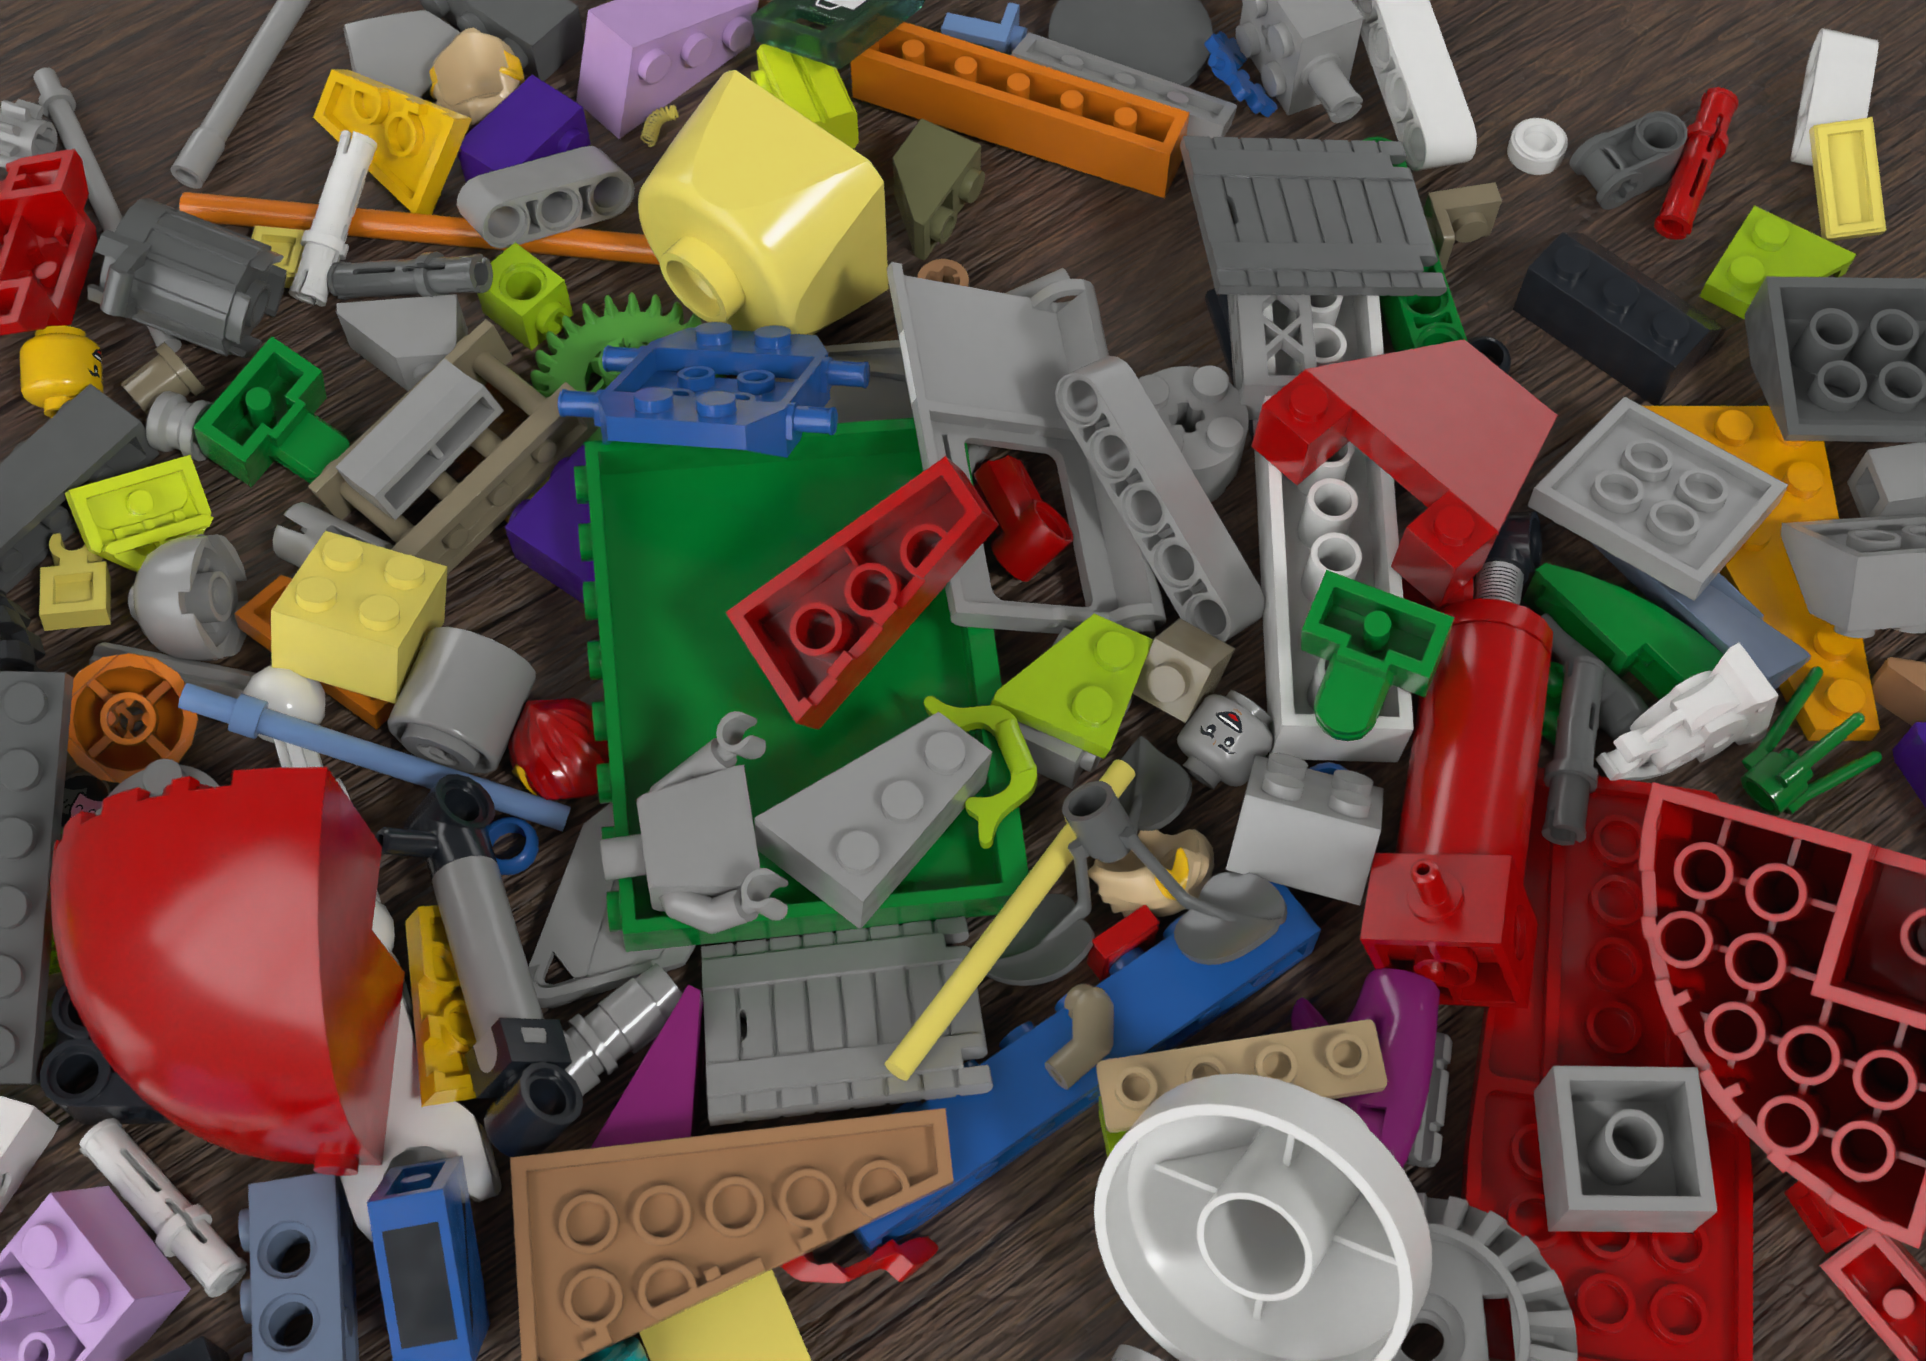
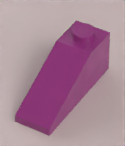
M688 984L591 1148L699 1136L705 1052L704 1001L701 990Z

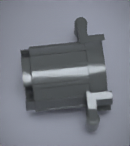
M150 198L139 199L128 209L115 232L107 229L101 234L95 252L105 255L100 285L91 284L88 286V300L101 304V310L109 315L129 318L224 356L233 354L245 359L252 356L263 342L250 336L252 330L260 323L264 314L275 317L284 292L287 270L274 265L281 262L284 257L271 251L272 247L270 245Z

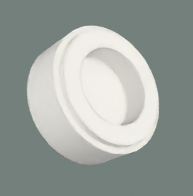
M1531 118L1516 125L1508 144L1507 153L1512 164L1519 170L1528 174L1544 175L1553 172L1560 166L1567 149L1568 140L1563 129L1556 123L1547 119Z

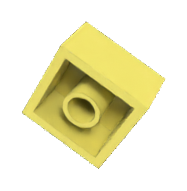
M325 531L271 610L272 668L289 669L305 678L395 704L427 633L435 627H442L444 624L447 566Z

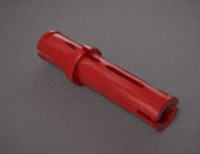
M1715 87L1708 89L1707 93L1704 92L1695 121L1687 127V140L1682 155L1671 179V184L1660 213L1654 222L1656 231L1668 239L1681 240L1686 238L1687 234H1691L1695 216L1707 189L1716 160L1722 158L1729 144L1727 130L1733 114L1738 108L1739 100L1732 91L1726 88Z

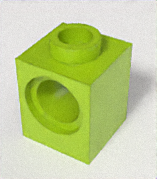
M516 242L491 262L493 282L490 289L484 293H477L483 313L531 351L546 339L548 331L556 335L563 329L562 317L564 315L569 318L573 316L565 280Z

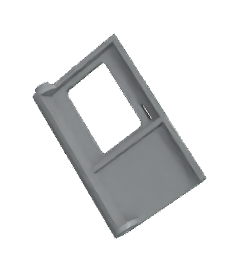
M891 262L887 267V277L923 471L946 456L963 470L971 482L965 443L1050 455L1055 460L1058 468L1068 522L1073 533V546L1085 600V607L1000 600L995 596L991 588L982 543L945 585L951 622L964 627L1060 634L1063 627L1073 631L1091 615L1097 614L1154 639L1157 635L1156 630L1161 628L1166 622L1158 579L1062 417L1056 403L1055 391L1058 382L1064 375L1109 356L1093 284L1084 279L1060 280L1049 284L1033 297L1028 298L906 276L903 274L902 264ZM1064 296H1077L1076 298L1068 302H1053L1058 298Z

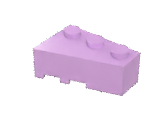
M614 0L589 9L576 102L583 106L588 113L618 139L622 138L649 117V114H652V111L665 107L750 46L759 0Z

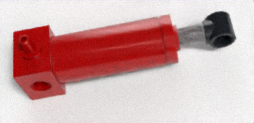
M1535 511L1509 512L1482 569L1473 577L1475 579L1473 599L1457 601L1439 611L1454 617L1449 640L1426 697L1420 696L1396 853H1374L1360 940L1376 970L1382 968L1399 969L1419 974L1433 981L1440 990V1005L1528 1008L1538 921L1524 888V877L1553 647V631L1545 619L1529 608L1520 605L1522 586L1528 581L1529 574H1534L1536 569L1541 566L1542 560L1541 525Z

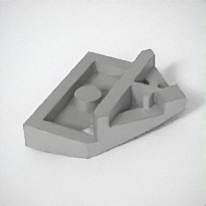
M427 10L392 14L344 25L345 41L349 49L353 72L424 100L431 94L432 82L429 70L432 68L434 60L460 33Z

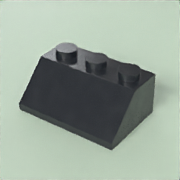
M1562 232L1528 267L1513 308L1514 311L1653 406L1660 405L1726 331L1725 327L1583 233Z

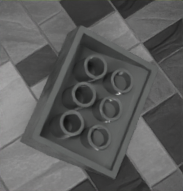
M1766 276L1744 317L1751 367L1784 441L1926 443V279Z

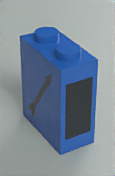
M463 1156L390 1168L368 1199L367 1208L393 1361H476L490 1326V1318Z

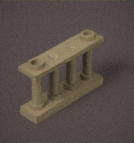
M487 319L469 335L464 336L444 358L482 385H485L487 382L527 413L529 417L504 440L489 428H486L470 444L486 459L462 482H457L444 471L427 488L441 502L417 525L414 526L402 515L394 520L350 487L335 467L429 373L343 454L330 462L323 469L322 473L308 486L331 515L343 520L356 508L397 543L391 550L447 566V575L550 476L560 460L575 452L600 427L595 426L594 418L560 416L558 412V396L562 389L577 391L565 382L550 397L546 398L509 369L506 364L513 359V356L494 325Z

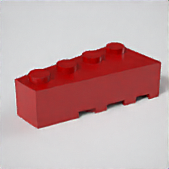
M945 456L726 611V614L797 724L819 730L999 524L963 470Z

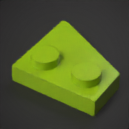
M1754 205L1705 283L1699 297L1745 319L1744 314L1766 276L1829 277L1834 275L1835 277H1840L1847 272L1856 254Z
M1093 614L998 689L990 705L1000 706L1010 711L1020 723L1104 759L1111 750L1153 639L1097 614Z

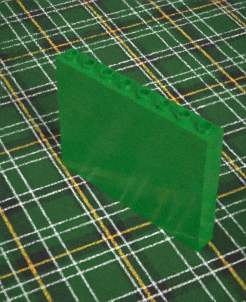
M914 418L838 423L834 435L803 432L801 440L787 458L736 449L613 441L609 445H603L602 440L584 442L586 465L574 466L577 504L589 503L591 523L578 524L581 561H594L595 581L583 582V596L586 621L598 620L600 636L598 641H587L590 679H603L605 700L592 702L595 741L608 740L609 763L597 764V780L600 804L613 803L614 826L601 827L602 839L641 834L636 799L643 794L649 793L651 786L712 739L717 738L718 725L721 719L728 713L734 711L743 712L757 718L756 725L745 731L742 740L750 735H754L764 739L766 743L765 753L760 758L752 760L736 756L735 766L744 765L754 825V818L929 718L930 716L924 706L926 697L933 696L942 703L959 708L989 706L996 691L1002 687L994 629L964 627L952 623L944 587L819 730L797 724L726 614V611L923 472ZM965 443L967 463L973 485L967 443ZM985 729L967 731L969 735L992 751L986 783L974 797H991L999 794L1009 786L1011 774L995 736ZM1019 806L1001 821L995 832L993 845L988 849L981 847L978 821L967 813L965 807L862 928L893 924L900 925L928 920L936 921V919L962 916L970 918L997 915L1029 873ZM759 851L760 868H767L788 880L786 887L775 889L769 896V898H776L788 906L787 914L781 920H771L759 913L757 918L750 922L715 934H709L669 918L665 911L652 909L647 875L619 879V890L606 892L610 932L623 931L626 952L858 928Z

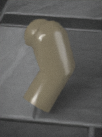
M1086 983L1074 986L1067 993L1064 1007L1069 1010V1016L1072 1018L1073 1038L1044 1064L1051 1077L1066 1090L1071 1088L1105 1058L1113 1047L1114 1004L1102 988L1093 987Z

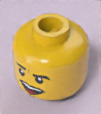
M48 326L46 329L37 330L35 337L28 339L20 348V382L24 398L29 403L44 408V414L52 418L64 403L74 399L89 384H92L104 393L103 360L99 345L86 338L83 330L71 326Z

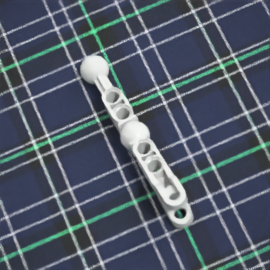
M269 665L254 674L243 691V694L267 701L269 703L268 709L320 725L325 717V692L320 682L302 677L289 669L272 668V665ZM258 734L260 738L275 743L281 767H323L319 753ZM340 778L336 779L341 788L343 789V791L345 792V794L350 799L342 780ZM377 891L372 930L399 964L398 959L391 952L394 947V922L387 908L381 904ZM405 979L403 983L382 1165H359L358 1174L340 1176L357 1227L372 1242L367 1201L390 1168L463 1156L468 1192L474 1201L480 1202L497 1196L502 1187L491 1141L485 1128L477 1121V1118L455 1101L425 1107L421 1106L413 1005Z

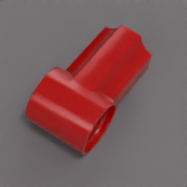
M1007 455L1002 459L984 463L973 474L976 478L974 488L999 524L995 529L997 536L991 541L993 554L1011 575L1021 581L1028 582L1073 541V533L1065 519L1052 506L1042 500L1022 462Z

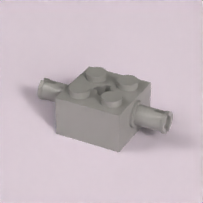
M1242 0L1240 25L1236 27L1235 32L1237 44L1241 49L1240 52L1246 58H1251L1261 73L1262 83L1269 96L1277 98L1287 115L1319 104L1324 106L1328 112V117L1333 123L1345 122L1358 113L1362 107L1360 103L1363 102V99L1356 93L1349 80L1363 16L1352 0Z

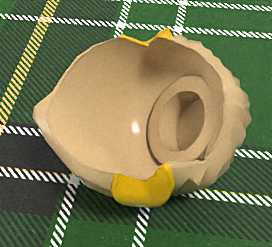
M474 27L467 28L459 33L439 53L434 60L432 68L429 70L432 82L431 97L437 100V105L472 118L468 129H473L524 82L522 65L510 46L500 38L481 33Z
M1189 829L1176 835L1163 834L1159 830H1140L1138 834L1140 841L1188 894L1199 898L1202 888L1211 879L1214 868L1213 847L1206 837L1195 829ZM1132 850L1122 859L1111 863H1104L1095 858L1094 865L1088 870V876L1098 885V891L1103 903H1110L1113 913L1122 912L1123 916L1127 917L1143 905H1147L1155 917L1158 918L1174 915L1186 909L1171 895Z

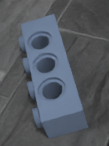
M317 1173L248 1184L249 1208L240 1210L238 1227L242 1248L245 1252H250L251 1279H245L241 1283L240 1303L244 1321L246 1324L252 1323V1352H246L242 1361H359L353 1214L341 1177ZM310 1243V1255L307 1262L294 1272L282 1273V1261L285 1254L295 1245ZM312 1314L313 1327L308 1337L298 1345L285 1346L284 1333L288 1324L300 1315Z

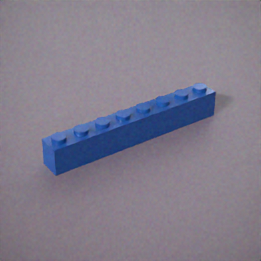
M1270 882L1280 892L1286 903V921L1279 926L1278 931L1272 937L1244 956L1222 964L1205 965L1189 960L1180 951L1174 937L1176 924L1182 917L1180 916L1164 931L1163 936L1165 939L1147 952H1144L1141 947L1130 950L1111 966L1109 970L1111 976L1095 986L1102 988L1114 1004L1113 1047L1110 1053L1102 1060L1175 1049L1313 952L1321 929L1285 885ZM1067 994L1055 1005L1054 1009L1057 1013L1036 1027L1029 1021L1012 1030L1000 1042L999 1048L1001 1051L980 1065L975 1059L964 1063V1067L989 1065L993 1082L992 1090L983 1094L956 1095V1097L927 1100L924 1103L921 1101L908 1102L892 1113L898 1114L946 1108L954 1182L942 1190L853 1231L869 1256L888 1241L893 1239L897 1242L1099 1102L1100 1090L1096 1072L1097 1065L1068 1090L1062 1088L1051 1077L1044 1065L1050 1057L1073 1038L1072 1018L1069 1016V1010L1064 1007Z

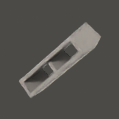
M444 358L335 468L350 487L375 507L396 520L504 410L484 385L467 376Z

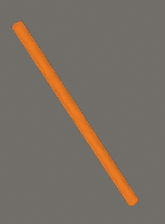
M183 192L180 198L179 210L214 224L310 230L319 204ZM356 208L347 235L503 251L508 249L490 246L462 217ZM575 228L520 244L526 251L535 254L660 265L644 234Z

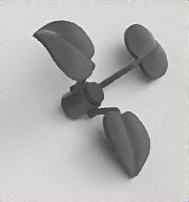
M1139 736L1121 759L1134 769L1135 777L1119 799L1108 783L1092 781L1074 789L1063 803V815L1077 837L1068 845V849L1074 858L1078 893L1077 903L1075 904L1073 899L1064 894H1047L986 976L1009 985H1038L1053 981L1067 974L1086 957L1093 946L1092 940L1095 938V933L1091 926L1083 920L1092 909L1087 857L1089 856L1104 863H1111L1122 859L1132 850L1184 908L1189 909L1177 922L1174 937L1182 954L1196 963L1205 965L1222 964L1251 952L1278 931L1279 926L1286 921L1287 906L1280 892L1269 881L1250 872L1246 874L1232 871L1219 873L1207 881L1200 892L1199 898L1191 896L1140 841L1137 835L1138 830L1154 831L1160 829L1179 815L1191 797L1192 783L1186 771L1178 763L1158 751L1147 739Z

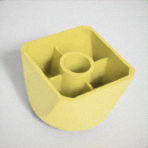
M736 70L723 73L682 127L640 189L638 210L644 235L660 263L664 279L671 290L688 309L707 322L730 324L732 330L755 331L760 327L778 325L789 328L791 334L813 335L889 289L884 181L870 160Z

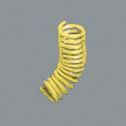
M670 105L669 110L665 106L666 112L664 108L660 107V110L652 111V114H649V117L646 118L640 138L643 142L651 144L648 147L656 144L660 128L664 123L669 122V120L672 121V119L675 121L679 117L675 105Z

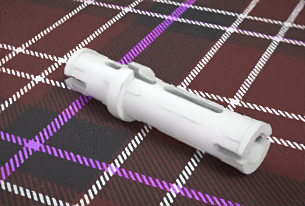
M349 130L341 132L336 149L337 152L319 201L315 219H313L310 230H304L300 242L305 247L289 294L311 305H314V303L318 306L326 305L330 291L327 282L329 268L333 263L345 260L349 249L348 244H345L348 230L361 196L369 165H371L378 146L377 142L372 138L353 131V134Z
M109 1118L103 1120L84 1135L79 1144L81 1146L79 1148L80 1152L94 1163L117 1189L122 1198L133 1207L157 1234L155 1243L160 1251L167 1257L176 1256L204 1287V1291L209 1297L214 1298L222 1295L242 1278L246 1272L245 1266H247V1263L238 1257L210 1226L212 1223L210 1213L202 1205H191L162 1173L161 1169L153 1163L122 1128V1124L117 1119Z

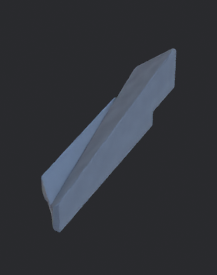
M1593 544L1653 604L1697 631L1723 654L1730 647L1740 642L1774 690L1811 659V655L1805 649L1764 622V615L1720 573L1693 601Z

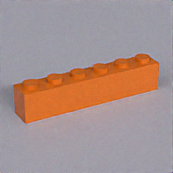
M875 12L871 13L850 51L853 98L918 119L922 118L933 124L1164 199L1183 160L1180 143L1183 136H1187L1190 115L1188 111Z

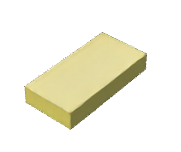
M1873 117L1813 125L1809 129L1822 238L1828 241H1837L1883 234L1886 231Z

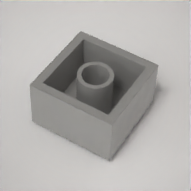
M1271 753L1268 758L1255 755L1226 870L1240 874L1254 873L1270 882L1360 905L1381 832L1384 788L1373 786L1372 779L1354 771L1336 770L1331 775L1308 769V764L1304 760L1292 755Z
M1553 1066L1534 1090L1548 1231L1692 1233L1717 1212L1697 1067Z

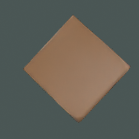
M1894 657L1887 658L1871 679L1874 700L1911 726L1915 722H1926V662Z

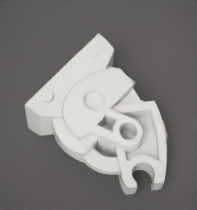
M1740 642L1727 650L1713 671H1705L1688 678L1675 686L1669 694L1645 711L1631 725L1630 732L1619 736L1613 742L1617 749L1608 753H1601L1596 758V761L1609 780L1624 779L1632 781L1645 780L1670 773L1694 758H1697L1701 763L1723 751L1734 741L1738 745L1757 742L1764 738L1778 694Z

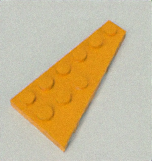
M1643 406L1788 484L1780 503L1719 573L1764 615V622L1801 646L1811 655V659L1779 686L1787 703L1813 667L1818 666L1823 669V676L1796 716V720L1807 740L1820 741L1851 715L1860 712L1865 716L1864 723L1848 735L1844 741H1872L1880 731L1863 638H1853L1837 634L1834 631V625L1809 613L1781 538L1782 523L1839 519L1824 441H1784L1769 406Z

